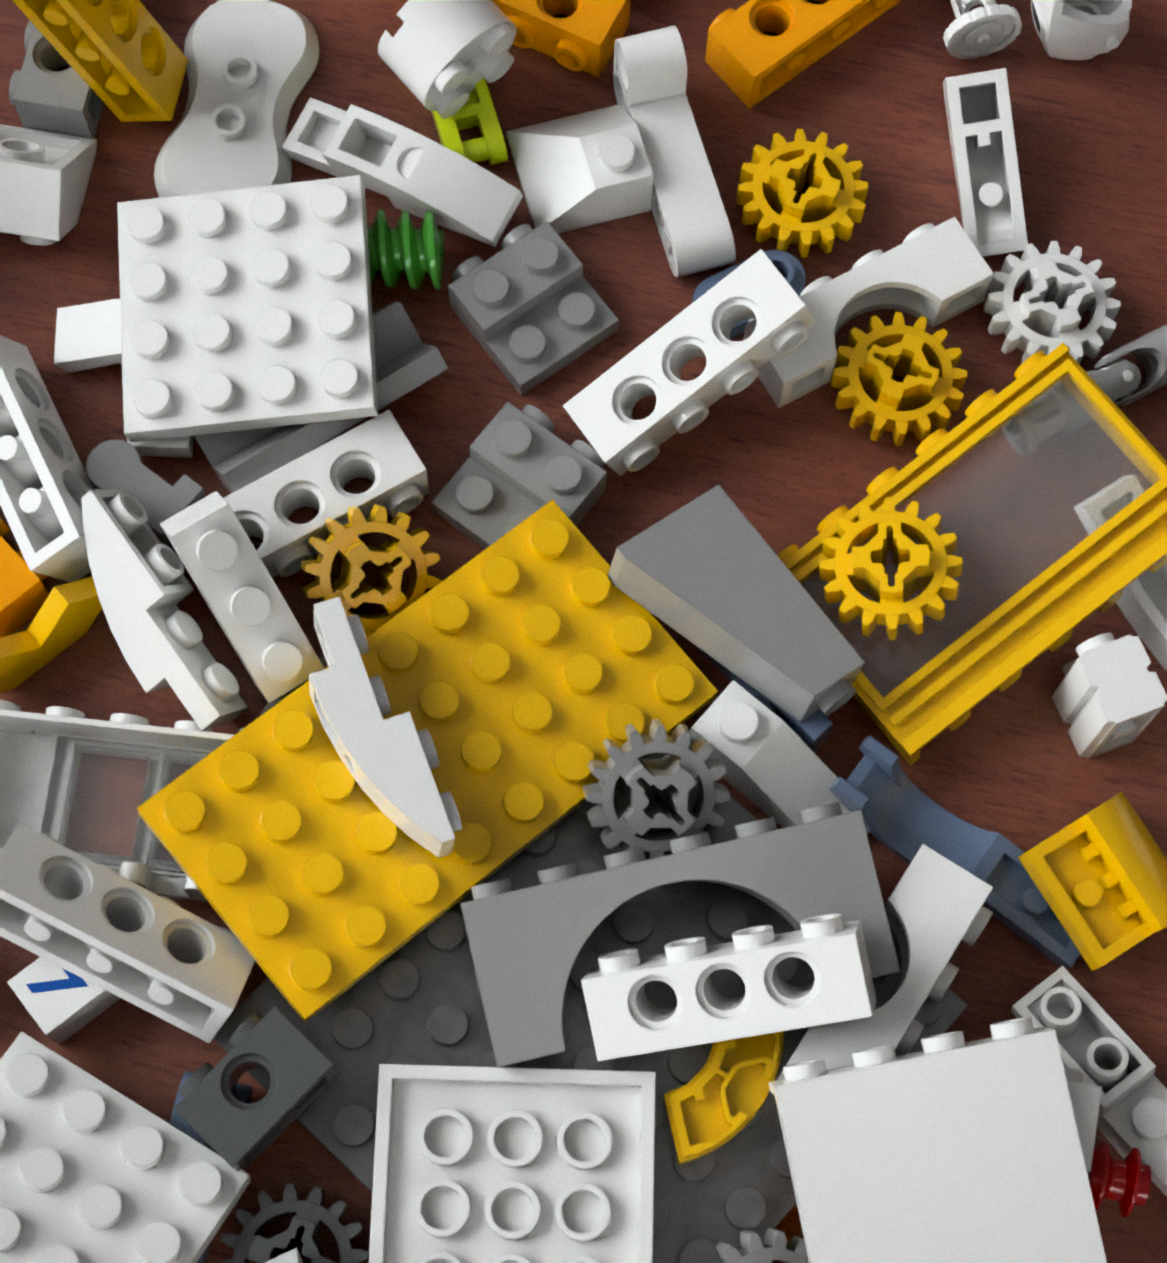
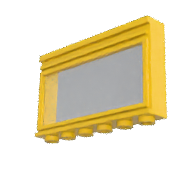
M1064 343L1048 355L1043 350L1031 355L1015 371V381L998 394L994 389H990L980 395L966 409L965 415L967 418L950 432L945 428H940L929 435L917 447L915 453L918 457L900 471L895 466L883 471L868 485L866 492L869 495L858 503L865 502L873 513L882 512L885 497H892L895 511L905 512L907 506L913 500L919 502L918 518L923 521L935 513L942 516L939 536L945 533H955L957 548L951 555L962 557V575L953 578L959 583L957 599H942L946 607L945 617L941 621L933 619L926 614L923 616L922 634L916 635L908 624L899 625L896 640H889L886 626L876 625L874 631L867 637L862 635V618L856 616L845 624L839 620V607L842 601L831 604L826 603L824 586L829 582L821 580L819 573V562L829 559L823 554V541L825 537L841 539L837 533V519L840 516L848 518L854 523L859 520L858 504L850 510L846 505L838 507L828 514L817 526L816 530L819 534L802 548L793 544L777 555L864 660L865 664L852 684L856 689V693L852 697L909 766L920 759V749L947 728L950 731H954L971 716V709L996 689L1003 692L1021 677L1022 669L1047 649L1054 652L1070 639L1073 629L1099 609L1103 613L1121 598L1124 588L1147 570L1154 573L1167 563V461L1069 354V348ZM873 537L865 540L859 546H865ZM908 537V538H909L910 540H912L916 545L920 544V543L917 542L916 540H914V539ZM887 551V563L883 564L884 574H888V585L893 587L894 577L898 571L896 563H893L892 551ZM916 590L905 602L919 596L924 590ZM859 592L867 599L877 602L866 592Z

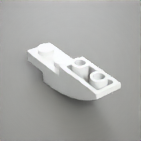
M310 97L282 146L290 159L336 177L361 175L365 188L387 196L395 208L408 211L410 214L424 219L426 211L433 212L436 224L496 247L523 197L520 190L466 157L405 126L353 104L345 111Z
M123 488L90 490L82 497L83 531L89 566L107 622L129 667L146 693L171 687L201 731L232 722L249 707L238 693L239 684L234 675L224 665L215 661L201 641L203 635L198 624L186 612L179 610L176 605L194 590L183 575L184 565L181 559L169 546L159 541L146 522L148 515L145 508L133 495L125 492Z
M340 596L314 604V628L328 668L309 674V694L322 726L337 754L360 788L382 813L407 836L438 858L452 854L455 842L453 832L462 830V824L450 791L439 794L431 769L439 767V760L428 729L425 728L417 731L410 711L383 720L382 716L391 714V707L380 676L368 678L361 655L369 653V646L359 616L357 614L349 617L346 616Z
M1062 966L1013 1004L1011 1010L1016 1018L1032 1017L1034 1028L1056 1029L1064 1067L1082 1072L1083 1083L1102 1086L1097 1122L1098 1129L1123 1159H1125L1133 1147L1138 1148L1141 1154V1163L1151 1167V1180L1167 1197V1088L1154 1075L1156 1065Z

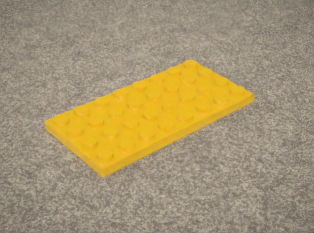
M553 499L366 637L369 653L361 655L368 678L380 676L391 707V714L382 716L383 720L410 711L416 730L419 731L427 728L432 737L439 760V767L431 769L439 794L450 791L462 824V830L453 832L455 842L452 854L438 858L412 840L387 818L360 788L340 759L322 726L309 694V680L137 807L139 816L304 1023H307L472 892L471 887L482 884L584 803L586 799L583 795V786L599 782L591 774L587 766L589 761L600 760L606 762L610 757L603 744L606 738L617 742L621 746L628 741L626 725L632 723L641 736L648 735L653 719H660L667 735H669L680 723L683 724L710 703L718 693V690L655 617L613 585L607 576L610 565Z

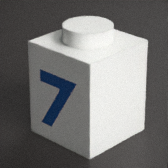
M39 957L7 981L44 1034L58 1045L62 1044L121 999L42 957Z

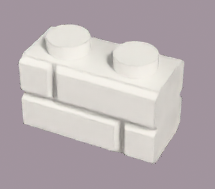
M1111 632L1097 635L1078 645L1075 650L1079 657L1062 668L1065 678L1055 690L1052 699L1063 723H1071V727L1067 732L1079 757L1089 759L1134 742L1165 706L1167 694L1157 673L1149 672L1147 669L1151 661L1139 636H1131L1129 634L1115 640Z

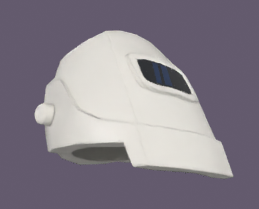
M1031 0V11L1036 32L1045 51L1052 58L1063 60L1092 59L1098 54L1108 53L1112 49L1117 48L1129 30L1132 0Z

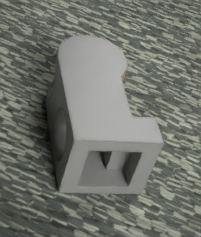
M111 439L102 442L92 449L87 458V474L95 489L123 488L125 492L133 495L145 508L148 515L146 522L159 541L174 551V547L159 523L206 497L204 488L185 474L174 486L170 485L147 468L133 445L123 440Z

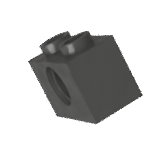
M275 1006L264 1017L259 1012H256L246 1019L229 1040V1043L234 1048L215 1067L209 1062L199 1067L181 1086L179 1093L184 1098L174 1107L176 1112L237 1172L240 1169L245 1171L339 1074L334 1064ZM252 1069H262L269 1072L271 1084L264 1098L255 1103L238 1101L236 1085L239 1078L245 1072Z

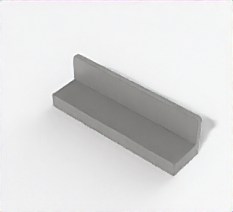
M393 301L372 313L378 410L448 369L438 348L422 342L403 305L397 301ZM367 417L194 435V438L223 487L233 493L312 451Z

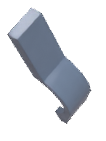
M871 735L866 737L859 746L860 751L864 754L861 761L847 781L839 777L829 790L850 812L861 810L865 828L879 842L908 864L911 863L922 844L991 885L993 889L982 906L992 911L994 918L1059 967L1064 966L1065 968L1072 967L1078 959L1080 952L1018 859L1025 852L1002 834L987 831L965 822L942 808L926 796L907 777L899 765V757Z

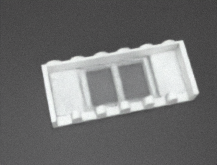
M0 700V853L19 822L38 833L51 836L59 844L97 864L112 868L120 876L158 896L208 902L139 816L137 807L232 738L234 734L213 732V727L201 731L196 722L191 720L176 721L174 728L151 726L148 719L127 713L112 714L110 721L87 719L82 711L62 706L47 707L45 714L22 712L19 705Z

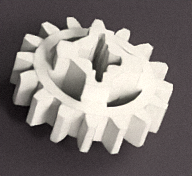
M1057 241L1050 242L1046 254H1040L1033 243L1026 245L1021 260L1009 254L1005 258L1001 272H994L988 288L991 293L988 294L984 304V312L994 315L987 329L989 334L998 335L1004 333L1006 335L1001 351L1007 354L1016 348L1024 352L1022 364L1034 353L1043 350L1048 355L1064 343L1069 348V354L1079 364L1083 358V353L1092 359L1096 358L1104 344L1103 341H1109L1116 328L1117 323L1113 319H1115L1121 307L1120 300L1108 298L1116 285L1115 279H1099L1097 276L1103 262L1100 259H1096L1087 265L1080 261L1082 248L1079 246L1074 247L1069 256L1060 254V247ZM1024 282L1026 286L1024 293L1021 294L1019 301L1013 302L1015 289ZM1090 310L1089 324L1080 331L1078 325L1085 311Z

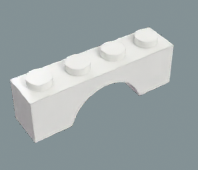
M956 217L937 226H934L933 223L924 224L912 231L902 244L885 253L881 249L871 251L861 257L853 265L852 270L834 279L830 276H824L810 283L801 292L799 297L805 303L817 323L808 329L809 335L807 339L797 349L784 356H779L777 353L758 368V377L777 407L780 408L831 381L837 359L835 336L851 319L869 311L889 309L909 313L917 318L920 316L926 317L927 324L935 327L983 302L994 273ZM748 320L743 340L753 334L757 320Z
M922 844L884 905L889 927L899 947L901 962L899 981L893 996L883 1006L874 1010L872 1017L809 1027L786 1065L824 1059L826 1070L854 1065L852 1052L884 1045H894L896 1056L909 1054L925 1025L914 1019L927 997L938 1003L952 983L959 968L950 963L949 960L961 940L973 946L985 928L993 912L982 905L993 887ZM783 1071L777 1080L785 1079Z

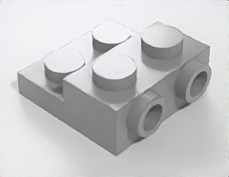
M547 221L535 229H532L529 224H522L514 228L503 239L501 243L503 250L485 262L480 256L467 259L454 271L452 275L453 283L448 285L450 308L521 396L613 335L619 328V319L583 277V264Z
M507 402L469 446L470 457L431 502L432 511L483 549H486L552 499L574 525L577 526L606 491L607 472L601 468L604 461L589 444L581 440H575L570 446L552 433L555 429L553 422L540 409L528 404L522 410H519Z

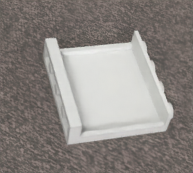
M1024 1017L990 1024L992 1037L965 1042L963 1031H954L921 1038L923 1051L896 1056L894 1045H884L852 1052L854 1065L826 1070L824 1059L803 1061L783 1066L785 1079L768 1083L770 1093L775 1095L809 1263H1107L1056 1029L1034 1028L1032 1017Z

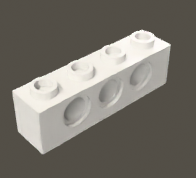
M760 249L565 403L563 407L602 460L620 476L628 470L636 472L651 463L660 452L659 446L675 433L683 434L689 432L702 423L709 414L708 407L726 393L734 395L747 388L757 378L759 374L758 368L777 353L779 356H784L797 349L807 339L809 335L808 329L817 322L805 303L763 250ZM743 319L757 320L756 328L750 337L743 341L730 340L731 330L736 323ZM697 357L706 358V367L699 377L690 381L681 380L682 369L689 360ZM645 396H656L654 411L644 419L633 420L632 412L635 404Z
M0 335V506L29 570L73 582L91 572L83 531L82 497L90 490H94L27 346Z
M389 409L227 495L224 499L230 504L248 537L253 536L263 540L261 546L256 551L273 578L277 575L281 577L292 576L303 570L301 568V561L313 560V556L319 552L308 541L311 536L325 541L328 539L331 533L325 523L327 518L331 517L340 524L345 525L349 523L348 507L356 506L360 509L364 518L369 519L374 504L386 507L387 516L391 515V517H394L400 511L407 514L414 510L423 501V496L430 492L427 469ZM355 478H366L373 482L370 489L360 494H352L343 490L344 486ZM311 507L319 511L316 517L308 523L296 524L288 520L291 513L298 508ZM365 533L358 535V538L360 539Z
M19 822L0 853L1 937L203 1041L211 1042L233 1012L255 962L232 931L202 919L181 908L173 900L158 896L120 876L112 868L97 864L59 844L51 836L38 833Z
M824 914L802 920L800 922L801 930L774 934L773 926L761 925L732 933L733 942L706 946L705 937H690L664 945L665 953L639 958L637 948H627L598 956L599 965H593L581 979L597 1060L604 1061L872 1017L877 999L861 921L856 920L843 923L841 914ZM790 957L800 958L810 965L814 972L815 980L807 986H792L786 983L780 976L778 963ZM719 969H729L736 972L745 984V994L737 998H727L720 995L712 985L711 973ZM654 980L667 983L676 994L677 1006L670 1009H661L651 1004L645 994V983Z

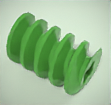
M378 209L372 226L367 227L371 285L375 280L378 270H380L385 286L395 288L402 271H405L409 286L412 289H419L426 272H429L434 288L441 290L444 271V232L438 229L433 212L426 211L420 229H415L409 212L402 210L396 227L390 228L384 210Z

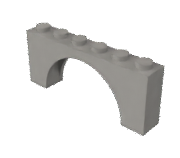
M835 802L801 810L800 814L803 824L777 829L774 817L736 825L735 830L738 839L712 845L709 832L669 841L672 854L646 860L644 849L641 847L603 856L606 869L580 875L577 863H571L538 871L540 885L514 891L511 878L471 887L473 900L460 903L497 1068L565 1052L562 1030L563 1000L569 974L583 944L604 918L621 904L640 893L664 884L698 881L735 888L750 894L770 906L795 931L801 930L800 922L802 920L818 915L838 913L842 915L843 923L860 920L872 978L900 972L861 810L842 814L840 803Z

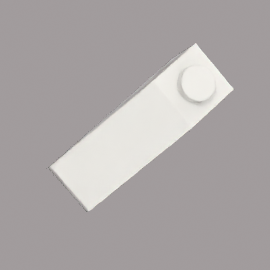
M1006 68L946 77L942 84L963 229L982 257L1024 251L1028 240Z
M734 680L691 727V742L689 745L704 737L713 748L707 760L719 759L725 766L727 773L722 778L768 816L774 817L775 821L783 828L803 824L800 814L801 810L839 802L842 814L851 813L829 790L838 777L780 717Z

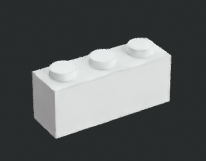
M217 491L159 523L252 681L268 703L309 680V674L325 669L230 504Z

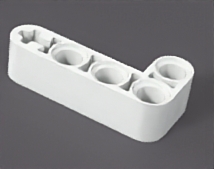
M673 25L615 39L613 84L617 105L619 104L637 123L654 174L651 210L673 275L681 277L735 263L736 251L730 223L686 95L687 60L677 27Z

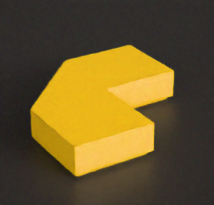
M92 576L55 586L27 630L0 638V693L15 689L87 633L102 610Z

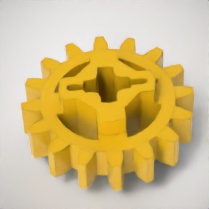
M797 129L793 142L787 143L781 134L775 133L772 136L770 151L758 144L753 148L751 163L743 162L739 180L741 184H738L736 201L737 204L744 206L741 219L743 225L758 223L756 241L762 243L772 236L778 240L776 250L786 251L789 244L798 245L801 258H807L812 244H818L820 249L827 254L832 251L834 235L846 242L851 238L854 223H861L866 207V204L863 202H865L869 187L868 182L860 180L863 168L861 160L845 162L848 145L843 143L832 150L826 146L828 133L821 132L815 142H810L806 140L804 130ZM810 183L806 194H802L799 202L794 203L798 193L803 191L805 184Z
M895 312L892 324L889 326H884L883 322L876 315L872 316L867 327V334L854 327L850 330L848 336V346H839L837 350L835 365L838 368H834L830 383L831 387L842 390L838 392L835 406L837 410L853 408L854 411L849 426L853 429L865 422L872 426L870 440L876 442L881 437L883 431L892 432L895 446H902L906 432L913 431L915 437L920 442H923L929 436L931 424L939 429L946 428L952 415L950 411H958L964 396L959 389L963 388L967 379V370L955 368L959 363L962 351L960 348L945 350L943 345L948 332L944 328L936 331L933 335L925 332L927 326L926 317L920 316L912 327L905 325L902 312ZM894 375L902 376L904 378L903 383L893 380ZM864 390L869 392L871 398L866 394Z
M885 497L882 512L873 513L865 502L858 504L859 520L854 523L843 516L837 519V533L841 539L836 537L824 538L823 554L829 559L819 562V573L821 580L829 582L824 586L825 601L827 604L842 601L839 607V620L843 624L853 620L856 616L862 618V635L869 637L876 625L886 626L889 640H896L899 625L908 624L916 635L922 634L923 616L928 614L931 618L941 621L945 617L946 607L942 599L956 600L958 597L959 583L953 578L962 575L963 560L962 557L951 555L956 551L957 537L955 533L938 535L942 523V516L938 513L929 516L924 521L918 518L919 502L912 500L905 512L895 511L892 497ZM873 537L865 546H859L865 540ZM908 537H910V538L916 540V541L919 542L920 544L916 545V544H915L912 540H910ZM887 551H892L893 563H896L898 571L894 577L893 587L888 585V574H884L883 564L887 563ZM916 590H924L919 596L905 602ZM859 592H866L877 602L867 599Z
M374 504L369 519H365L360 509L356 506L348 507L349 523L345 525L340 524L331 517L327 518L325 523L331 533L328 539L325 541L311 536L308 541L319 552L317 560L301 561V568L315 575L316 580L302 588L303 594L307 598H322L323 601L340 596L347 617L356 615V613L349 611L351 607L356 609L363 602L376 603L384 609L385 612L375 615L357 614L366 637L372 634L373 630L380 628L422 597L426 588H434L442 582L439 578L427 573V567L440 561L439 554L435 551H422L420 548L429 538V533L422 528L407 533L411 517L401 511L393 517L390 523L387 522L386 507ZM379 532L391 535L394 539L392 541L387 540L377 547L365 545L358 538V535ZM338 552L342 557L340 578L333 582L331 586V567ZM367 561L381 566L377 573L382 581L375 587L362 582L365 574L361 567ZM411 565V580L404 595L401 591L403 571Z

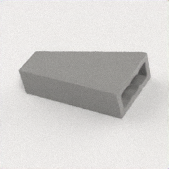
M720 485L710 489L616 548L607 575L615 587L799 722L819 709L825 715L833 713L856 693V689L852 684L865 664L864 660Z

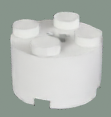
M408 0L396 14L403 21V25L394 37L385 30L378 44V55L425 108L430 111H437L443 119H447L466 104L469 99V93L475 88V84L483 78L488 83H493L510 69L515 59L508 51L516 36V26L493 0Z

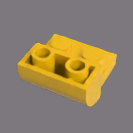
M1123 791L1018 857L1091 971L1103 967L1145 938L1167 927V857Z

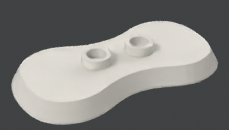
M219 0L210 5L194 21L185 38L184 55L188 59L186 71L189 84L186 108L182 119L162 146L154 166V181L159 198L291 183L292 162L282 148L287 139V123L293 103L317 67L320 53L318 35L314 25L305 15L293 8L269 0Z

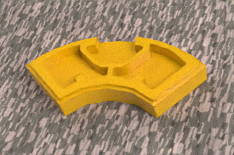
M784 1031L714 1042L706 1064L688 1084L663 1095L678 1165L697 1160L714 1152L740 1133L753 1119L770 1091L768 1082L775 1081L783 1052Z

